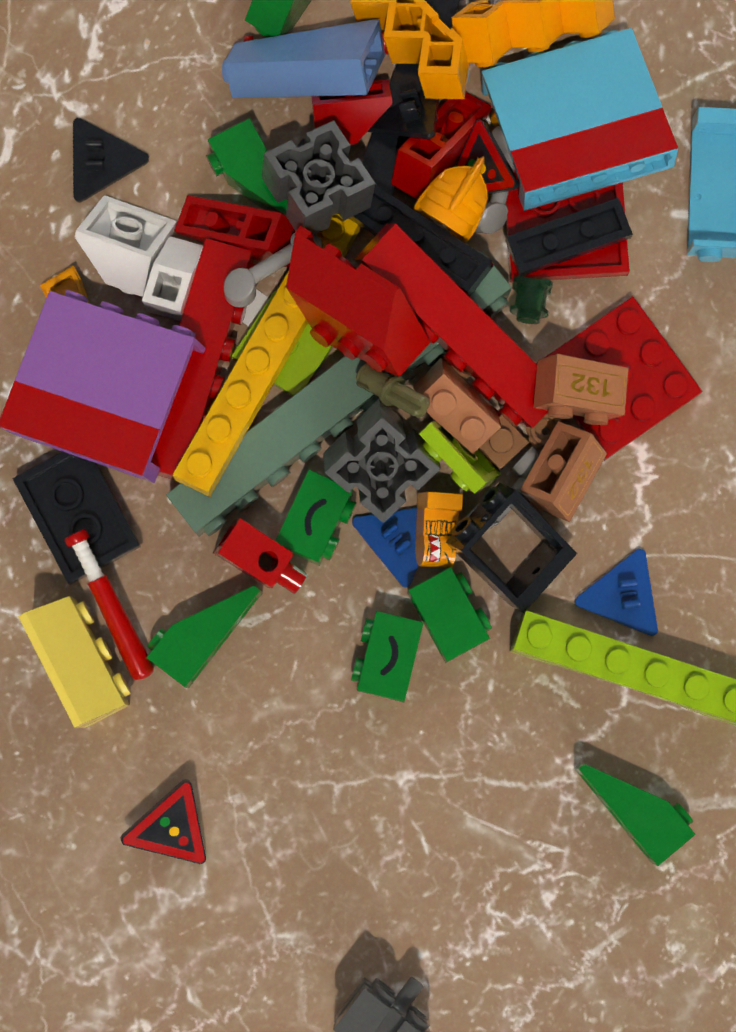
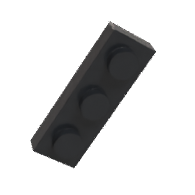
M616 198L506 236L505 241L517 274L521 277L628 240L632 237L633 233L620 199Z

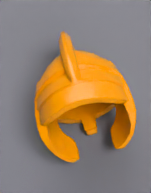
M485 157L477 158L472 167L457 166L441 172L422 192L415 203L414 210L427 219L431 216L451 229L449 233L464 243L469 241L482 219L488 200L486 184L480 173Z

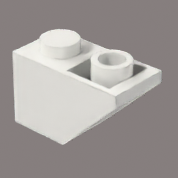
M169 236L153 263L142 298L147 312L181 321L203 245Z

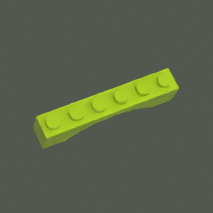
M527 610L521 614L510 652L608 681L736 726V679Z

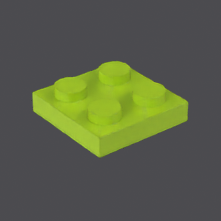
M433 421L429 423L419 433L425 440L423 443L425 450L435 460L441 461L443 459L453 470L450 474L452 479L463 490L468 491L470 489L476 494L491 485L502 475L479 449L471 454L438 422Z

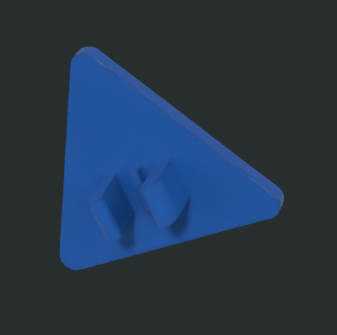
M417 508L396 511L384 523L375 515L355 517L352 521L353 527L404 588L409 587L418 567L415 553Z
M637 549L575 598V605L579 608L649 636H654L658 633L646 552L643 549Z

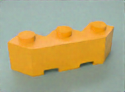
M425 0L350 1L357 22L379 19L381 30H385L384 40L392 64H419L418 76L425 99L465 98L469 63L463 39L453 28L449 29L439 19L438 13Z
M478 0L469 3L451 18L453 29L463 39L468 63H475L476 67H489L498 63V59L511 48H527V51L531 53L542 52L549 49L550 45L564 33H579L581 38L598 36L615 19L613 0H502L496 4H488V0Z

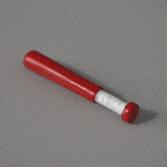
M84 528L65 537L66 545L68 547L72 546L79 562H81L82 568H84V572L89 580L87 584L131 677L137 681L149 677L154 672V666L146 658L148 654L117 597L107 574L104 575L101 572L102 570L87 542L89 538L87 530Z

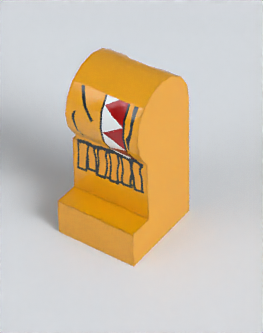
M417 493L415 553L418 566L434 568L453 567L456 552L446 541L450 538L454 526L458 523L459 511H462L463 494Z

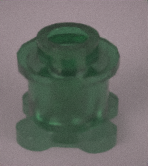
M525 276L514 277L512 289L516 291L514 305L510 306L509 311L516 315L518 322L539 324L540 319L549 316V311L546 309L547 295L551 294L553 281Z

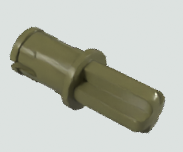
M367 363L359 369L356 375V380L358 381L356 385L378 396L381 403L385 406L395 405L418 418L423 417L430 406L429 398L406 386L402 377L391 376L383 371L377 372Z

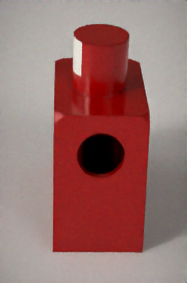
M241 518L235 519L213 554L267 588H273L278 583L295 594L307 577V573L290 563L294 553ZM263 552L272 557V565L267 570L258 563L259 557Z

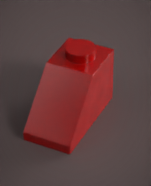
M389 80L373 81L367 95L311 96L314 128L317 129L329 122L335 121L349 144H357L392 105Z

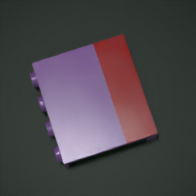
M66 290L65 295L49 291L1 414L0 428L24 439L155 483L160 468L151 463L153 454L192 351L204 354L205 347L195 339L196 333L185 327L173 325L172 330L160 327L158 320L145 314L137 313L136 317L132 318L123 315L124 310L107 302L101 301L98 307L87 303L88 298L70 290Z

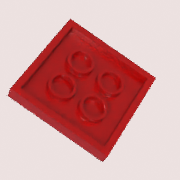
M515 170V171H514V175L516 176V178H517V180H518V182H519V179H518V176H517V173H516V170ZM519 182L516 190L509 191L506 201L508 209L506 220L507 236L616 198L620 199L625 212L623 182L525 211L519 199ZM627 240L521 277L517 274L508 250L510 282L628 276L630 272Z
M633 296L546 356L561 354L629 368L625 416L608 419L607 425H592L584 423V417L573 415V419L581 430L592 433L606 451L607 455L604 461L703 392Z

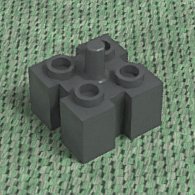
M335 121L306 133L305 144L298 148L291 140L264 153L262 180L277 203L287 200L286 217L295 231L302 226L312 232V235H315L330 227L331 216L339 214L344 221L371 208L376 183L359 158L351 162L348 160L350 144Z
M378 399L357 420L358 433L352 438L345 431L323 453L325 474L348 493L356 486L359 489L360 504L384 523L406 502L404 490L410 484L416 490H419L441 467L439 461L435 460L423 447L425 440L419 433L413 429L406 436L402 418Z
M364 977L335 1015L333 1030L335 1032H430V1025L427 1023L428 1018L411 1005L424 986L415 978L410 977L397 996L394 997L396 993L384 982L376 978L372 983Z

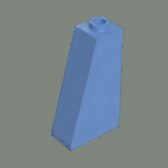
M379 19L235 43L229 55L223 61V79L226 83H229L232 98L367 95L385 57Z

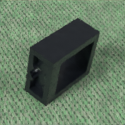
M499 482L497 486L488 489L482 495L479 501L480 505L469 517L461 519L454 526L452 535L446 543L507 604L524 613L576 556L577 552L516 489ZM509 506L543 543L505 584L472 551L471 547Z

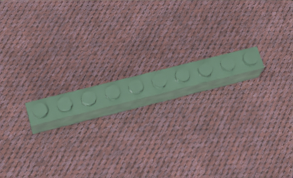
M493 265V268L470 298L492 318L509 304L506 298L509 297L512 287ZM437 341L433 345L429 344L400 376L404 379L405 385L416 376L413 371L424 362L430 366L447 352ZM346 356L251 428L245 434L211 497L182 483L166 494L198 537L203 533L211 536L227 523V520L224 518L236 508L241 512L251 506L259 498L256 492L268 483L271 487H274L282 482L291 473L288 468L299 459L303 463L310 460L322 449L319 443L331 434L334 438L341 436L354 424L350 419L362 410L366 412L380 399L373 393L356 385V382H358L356 375L359 369L366 364L365 361L357 357L354 360ZM383 370V372L387 373L388 375L396 376V375H393V374H391V373H389V372Z

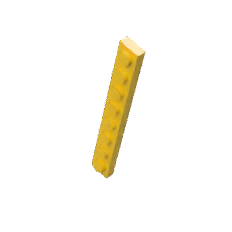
M339 214L331 216L330 227L316 235L321 239L323 248L330 243L338 248L345 258L360 231V226L350 219L343 221ZM288 273L173 473L176 481L208 497H211L308 324L286 288Z

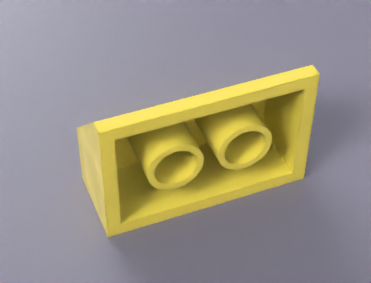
M68 596L18 616L74 728H88L130 705L126 696L131 694L128 684L120 672L114 675L108 663V660L113 658L111 651L102 636L98 639L95 638L89 626L95 621L84 601L78 603L75 598Z

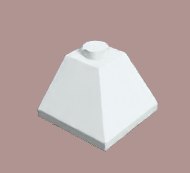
M104 195L77 228L75 239L106 284L119 288L124 293L143 297L153 263L169 236H173L177 221Z

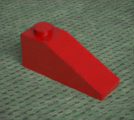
M465 92L464 99H448L438 109L435 136L431 139L410 137L398 149L391 184L418 199L426 187L441 172L455 166L475 121L478 119L485 121L491 112L492 106Z
M187 195L174 232L203 243L208 238L251 250L254 260L261 262L289 245L295 230L287 217L280 212Z

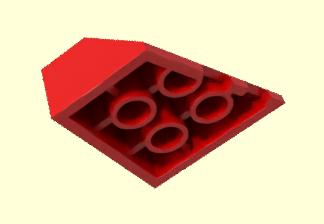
M300 226L295 231L286 288L311 326V336L323 347L331 345L352 360L357 357L365 361L377 372L385 370L400 377L430 344L429 338L400 287L363 264H360L355 269L342 256L338 248L330 243L321 248L314 242L312 232Z

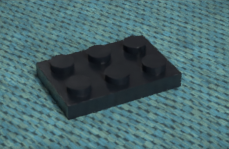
M61 452L12 478L69 585L83 579L87 575L81 566V562L78 560V556L75 554V550L72 546L68 547L66 545L65 537L85 528L89 534L87 542L100 568L141 547L97 463Z

